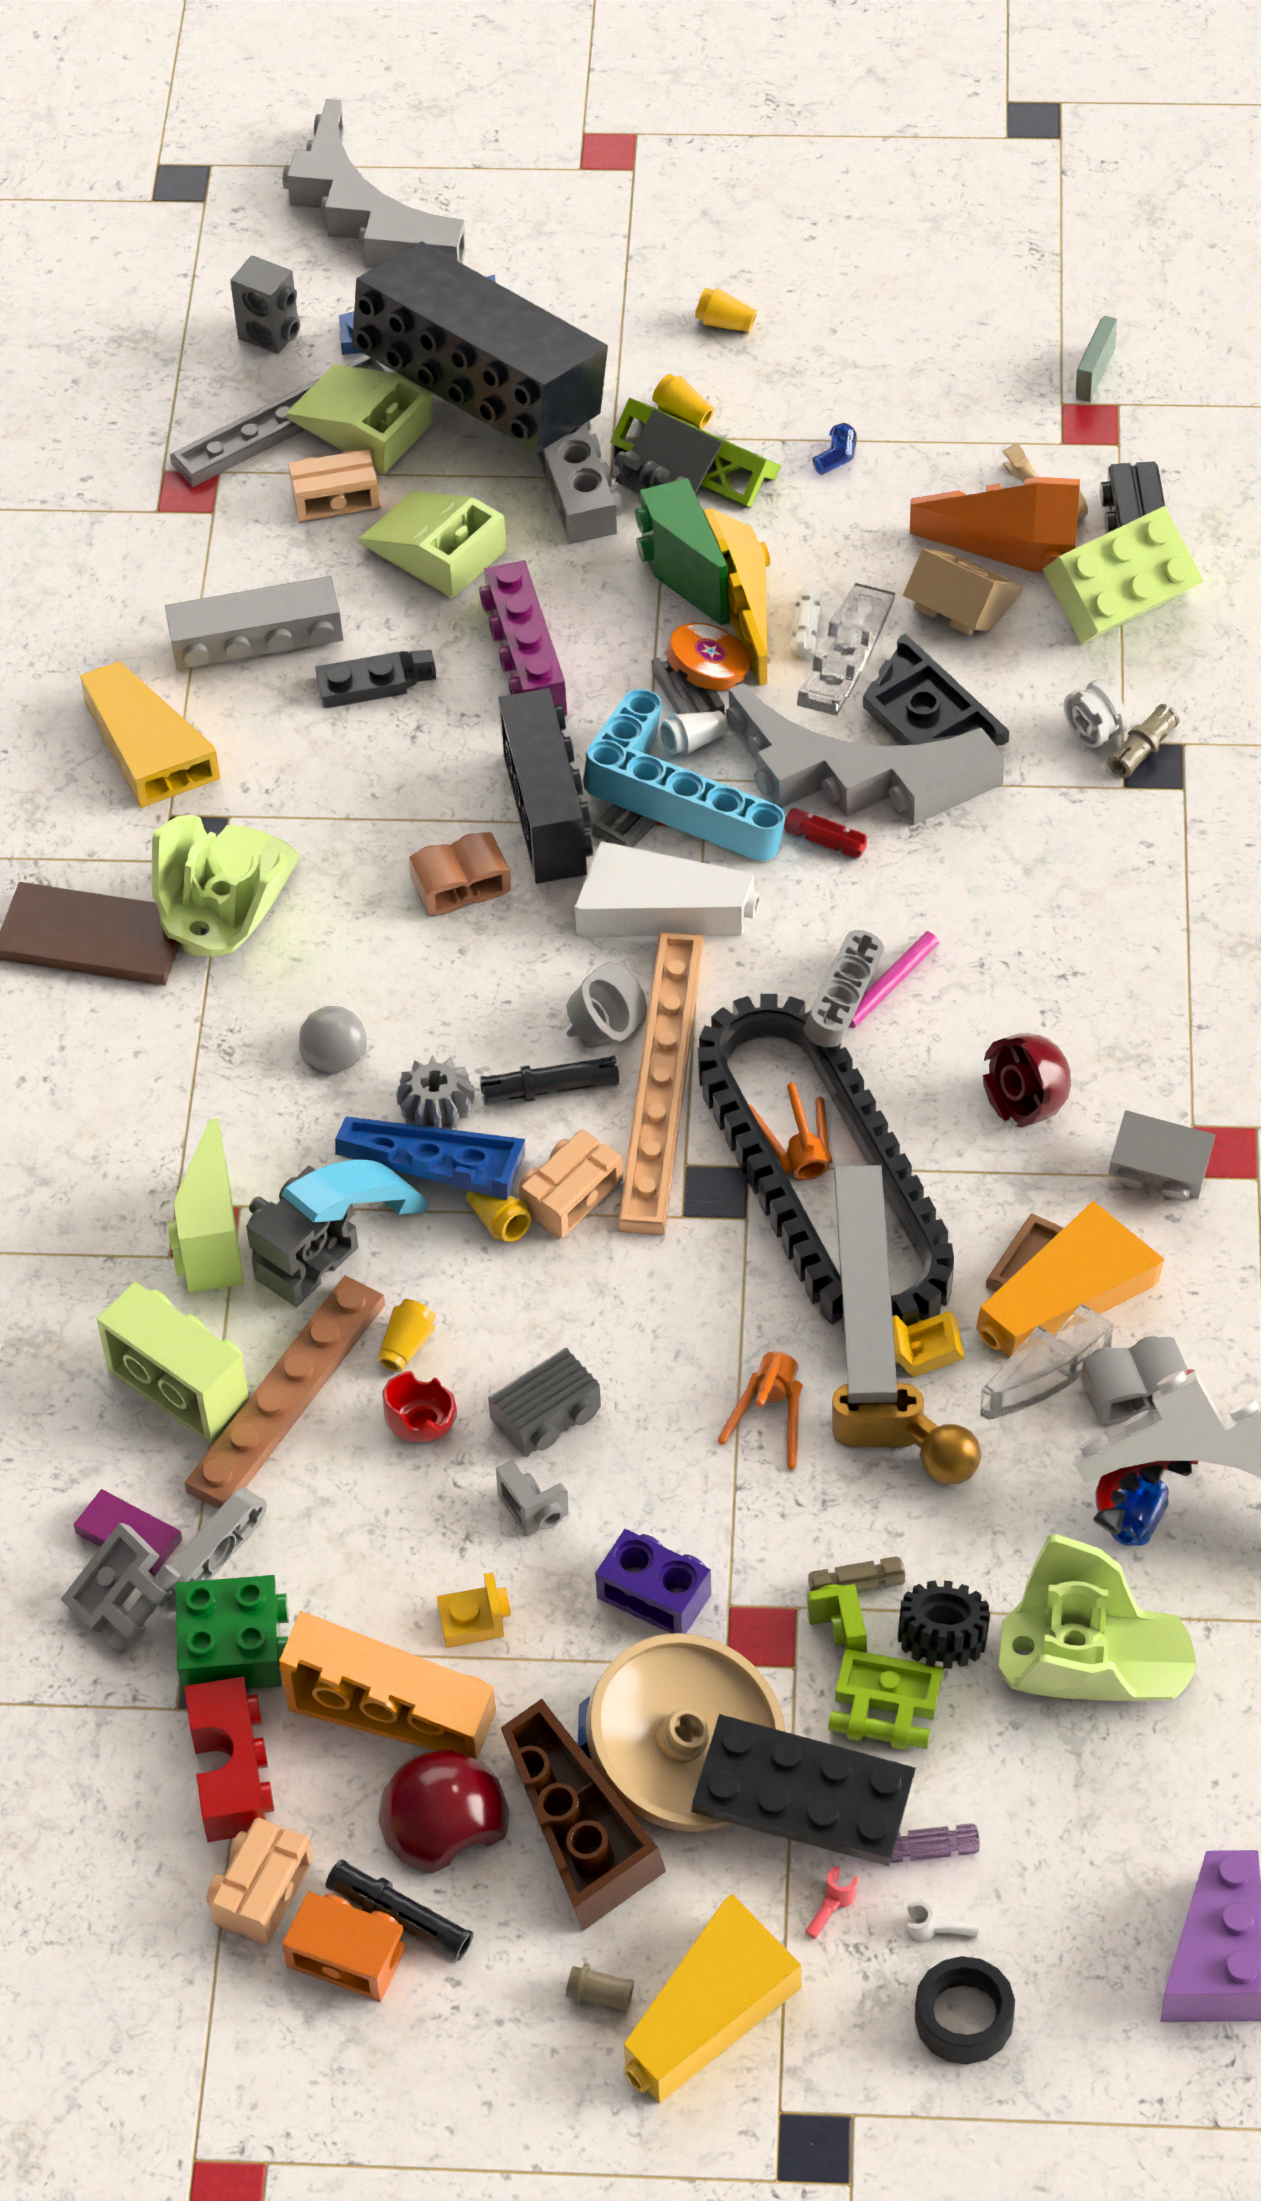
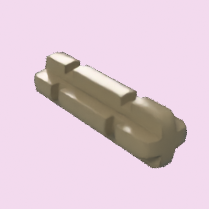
M897 1556L880 1559V1564L874 1565V1561H867L835 1567V1572L828 1573V1569L812 1571L808 1575L810 1592L830 1584L841 1586L855 1584L857 1593L878 1590L879 1584H885L886 1588L905 1583L904 1564L901 1558Z

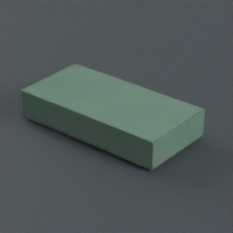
M1104 315L1095 329L1077 368V399L1091 402L1115 350L1117 318Z

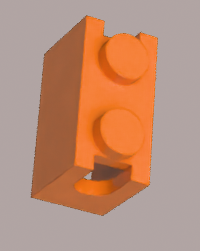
M309 1891L282 1942L285 1962L288 1968L380 2002L406 1950L405 1943L399 1941L403 1933V1925H400L390 1915L379 1911H373L370 1914L353 1908L346 1900L339 1896L326 1894L323 1897Z

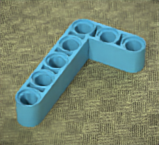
M645 689L629 691L587 749L583 777L584 789L594 797L751 859L765 861L777 856L780 850L785 822L783 810L771 802L648 755L647 752L656 741L658 735L662 702L660 697L652 691Z

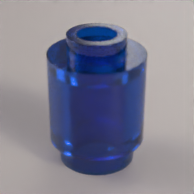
M1138 1476L1139 1489L1137 1491L1121 1489L1120 1492L1126 1495L1127 1500L1122 1504L1114 1506L1115 1508L1125 1510L1122 1531L1118 1535L1111 1533L1117 1542L1126 1546H1142L1150 1541L1169 1505V1489L1162 1480L1159 1483L1151 1484L1141 1476Z

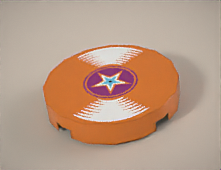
M693 622L681 625L671 634L667 644L666 656L671 667L677 673L681 669L688 675L686 680L698 687L708 690H729L735 687L736 683H742L750 669L751 657L746 646L733 634L714 625Z

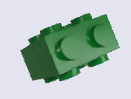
M275 1575L176 1583L177 1671L183 1694H185L184 1686L242 1676L245 1679L246 1689L282 1686L279 1660L288 1641V1636L280 1637V1624L289 1623L287 1593L278 1594Z

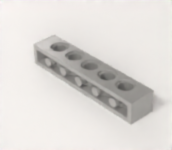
M590 420L536 453L569 544L617 534L616 516L622 515L619 494L617 491L611 492L609 488L612 486L608 464L606 462L600 463L599 461L601 450L597 435L589 434L588 430L591 428Z

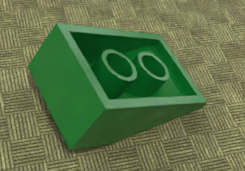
M686 478L640 490L641 508L635 509V517L639 531L642 533V537L636 539L641 561H648L654 576L719 625L728 624L727 563L689 479Z

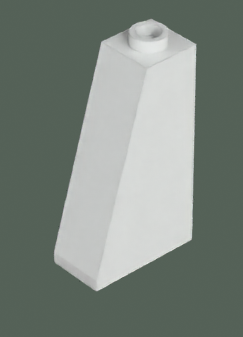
M601 841L575 905L576 935L582 937L659 936V932L693 935H742L748 918L755 919L757 915L760 893L754 892V873Z

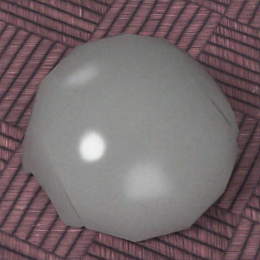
M325 1006L310 1013L300 1028L299 1048L304 1061L320 1072L339 1073L354 1066L360 1056L366 1051V1032L362 1022L352 1011L342 1006Z

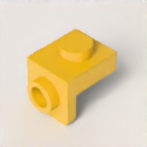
M951 1311L908 1327L897 1315L892 1317L895 1364L899 1363L913 1378L965 1359L959 1322Z

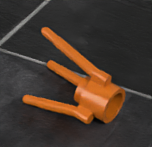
M790 1082L787 1084L791 1106L799 1131L798 1134L789 1139L787 1152L752 1105L748 1104L773 1152L779 1159L785 1174L793 1172L794 1176L799 1180H811L826 1173L833 1160L828 1148L826 1111L822 1097L815 1099L817 1137H815L812 1132H809L795 1083Z
M776 1351L764 1354L758 1372L752 1373L747 1389L718 1437L719 1444L723 1445L727 1442L756 1393H758L755 1400L757 1407H762L765 1401L780 1402L784 1397H787V1467L789 1470L796 1468L799 1397L803 1384L795 1380L799 1369L795 1359L785 1353Z

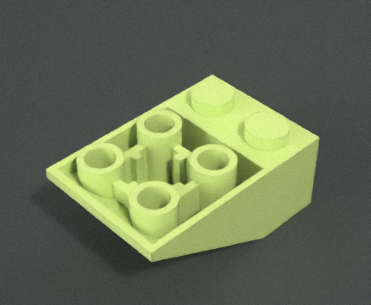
M333 364L285 413V418L342 451L370 449L374 469L385 474L432 425L433 393L398 373Z
M411 491L358 538L359 544L452 599L484 571V568H488L507 550L505 518L503 514L473 497Z

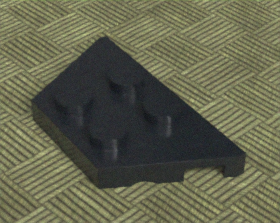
M906 633L899 637L897 649L890 660L886 659L879 669V677L871 682L863 695V708L902 745H919L951 739L979 728L985 731L996 746L1005 745L1009 742V730Z

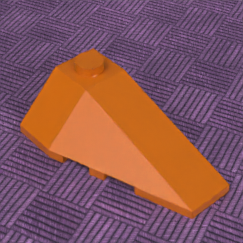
M1033 477L1024 479V485L1002 489L1000 483L987 485L986 492L966 495L957 490L911 498L910 534L1031 572H1043V569L1059 556L1076 549L1080 479Z

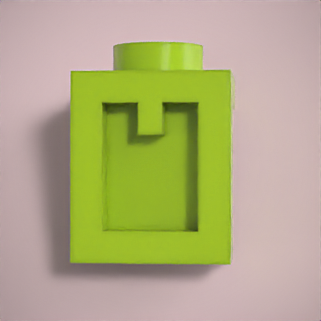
M837 1584L825 1585L816 1591L806 1594L807 1616L810 1625L830 1622L835 1646L844 1645L846 1649L867 1652V1634L855 1584L845 1586Z

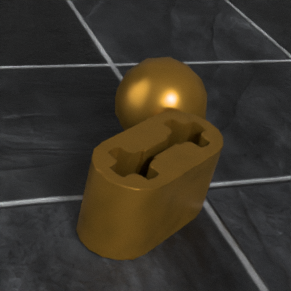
M897 1383V1402L848 1403L847 1384L839 1387L834 1392L832 1398V1432L838 1442L852 1447H908L916 1444L921 1448L920 1458L924 1470L930 1478L942 1484H960L970 1479L978 1469L982 1453L977 1438L970 1430L960 1425L943 1424L937 1426L924 1415L923 1394L918 1388L910 1384Z

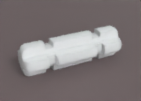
M804 585L803 589L797 592V607H795L792 627L793 637H791L790 642L792 654L799 655L802 659L808 658L809 654L815 651V636H817L820 614L819 606H821L822 598L820 589L812 588L811 585Z

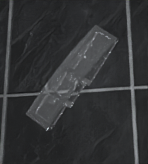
M859 583L854 584L829 621L828 635L814 655L812 672L798 691L797 706L838 716L861 676L882 632L895 600L894 592Z

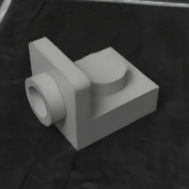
M513 1460L496 1468L497 1494L526 1536L540 1529H550L568 1515V1491L562 1483L540 1492L533 1476L530 1473L523 1475Z

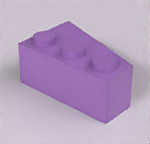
M1258 1850L1206 1851L1164 1993L1160 2022L1261 2021V1876Z

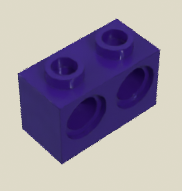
M627 1529L623 1530L595 1572L598 1599L670 1634H686L712 1595L711 1569L707 1568L701 1560L688 1554L682 1556L663 1547L657 1539L650 1535H638ZM632 1567H639L643 1569L639 1572L626 1571L627 1569ZM673 1588L686 1589V1591L681 1593H673L669 1590Z

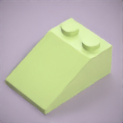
M219 1118L209 1119L173 1201L176 1220L167 1221L176 1276L186 1275L189 1293L244 1284Z

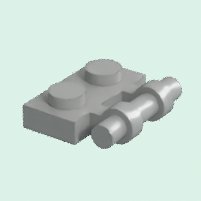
M119 1523L61 1600L92 1631L101 1633L110 1622L116 1629L107 1639L106 1644L113 1651L121 1654L131 1640L137 1641L146 1630L144 1623L157 1606L164 1607L173 1594L170 1589L180 1578V1574L174 1568L165 1564L154 1578L148 1571L159 1558V1555L129 1525ZM137 1588L142 1595L130 1611L127 1612L122 1605L133 1590Z

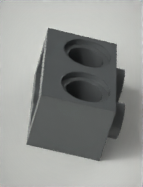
M251 255L230 279L238 339L279 354L289 341H293L297 337L300 330V320L296 305L297 291L294 288L293 272L290 269Z

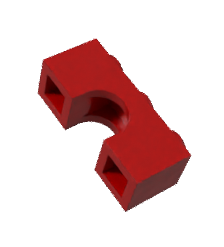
M244 1676L184 1686L195 1754L218 1751L231 1756L228 1763L222 1768L196 1774L207 1843L236 1838L240 1831L248 1833L255 1818L259 1817L266 1820L265 1813L275 1812L270 1781L260 1782L259 1769L267 1768L268 1761L264 1737L254 1739L252 1725L262 1724L258 1695L247 1694Z

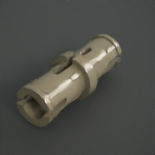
M1158 705L1141 725H1135L1128 732L1127 740L1107 760L1108 766L1114 774L1117 775L1125 767L1120 773V777H1130L1147 756L1152 757L1159 751L1160 747L1158 746L1160 742L1180 722L1177 712L1172 707L1162 715L1167 709V705Z

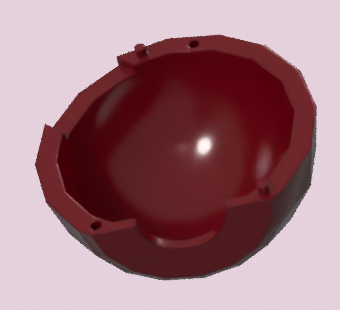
M454 1750L436 1751L417 1755L399 1767L384 1788L380 1802L378 1822L386 1845L402 1862L424 1873H434L449 1866L459 1852L471 1845L483 1843L485 1847H488L503 1840L508 1831L509 1807L499 1779L482 1761Z

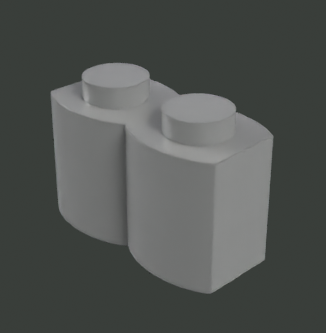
M1149 1336L1139 1340L1130 1348L1102 1347L1095 1350L1090 1356L1083 1359L1081 1379L1099 1423L1106 1425L1125 1422L1144 1411H1149L1150 1414L1158 1413L1152 1397V1393L1159 1390L1157 1383L1180 1370H1183L1186 1376L1188 1368L1174 1337Z

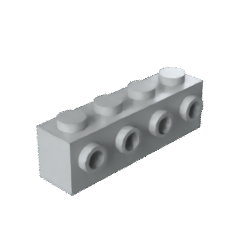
M332 576L165 605L169 635L177 670L343 641L340 610Z

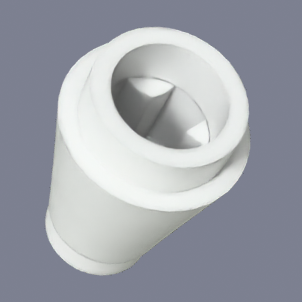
M719 710L714 712L673 714L667 721L662 722L660 727L661 739L667 752L671 755L679 754L680 756H685L726 735L728 731L726 718Z

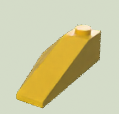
M712 508L703 510L704 515L727 563L729 622L736 637L748 650L751 657L750 667L759 686L767 684L765 567L771 564L767 545L764 541L758 542L751 526Z

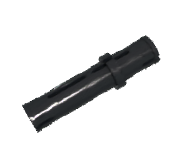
M615 1055L606 1058L531 1069L529 1065L520 1066V1070L516 1072L490 1076L483 1075L480 1076L481 1094L484 1095L482 1098L484 1105H489V1103L524 1098L525 1102L535 1101V1096L612 1084L618 1085L619 1070L618 1066H615L617 1060Z
M340 1859L334 1865L328 1875L325 1884L326 1889L333 1890L363 1907L362 1911L371 1914L373 1911H379L390 1915L400 1925H403L404 1931L449 1955L455 1961H460L471 1945L474 1936L472 1931L460 1927L435 1913L430 1908L392 1889L393 1883L383 1877L376 1880L349 1865L343 1859Z

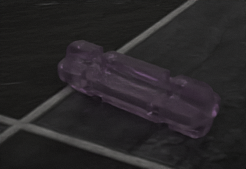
M969 1823L955 1825L956 1830L950 1831L948 1826L907 1830V1835L901 1836L899 1831L891 1863L903 1862V1857L908 1856L910 1861L951 1857L952 1851H958L959 1856L976 1854L980 1848L977 1826Z

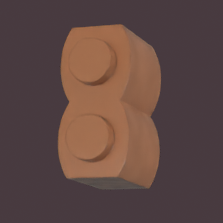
M491 832L470 833L464 835L451 845L426 846L409 857L410 877L428 915L450 913L464 907L469 902H485L500 897L511 890L510 869Z

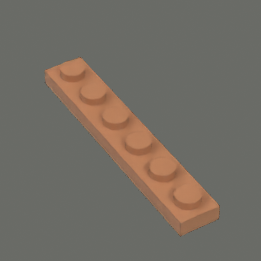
M344 1275L186 1479L185 1487L187 1493L220 1509L233 1493L240 1488L247 1487L385 1306L384 1294Z

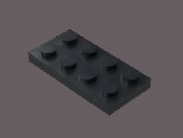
M719 1714L694 1795L691 1812L890 1867L916 1767Z

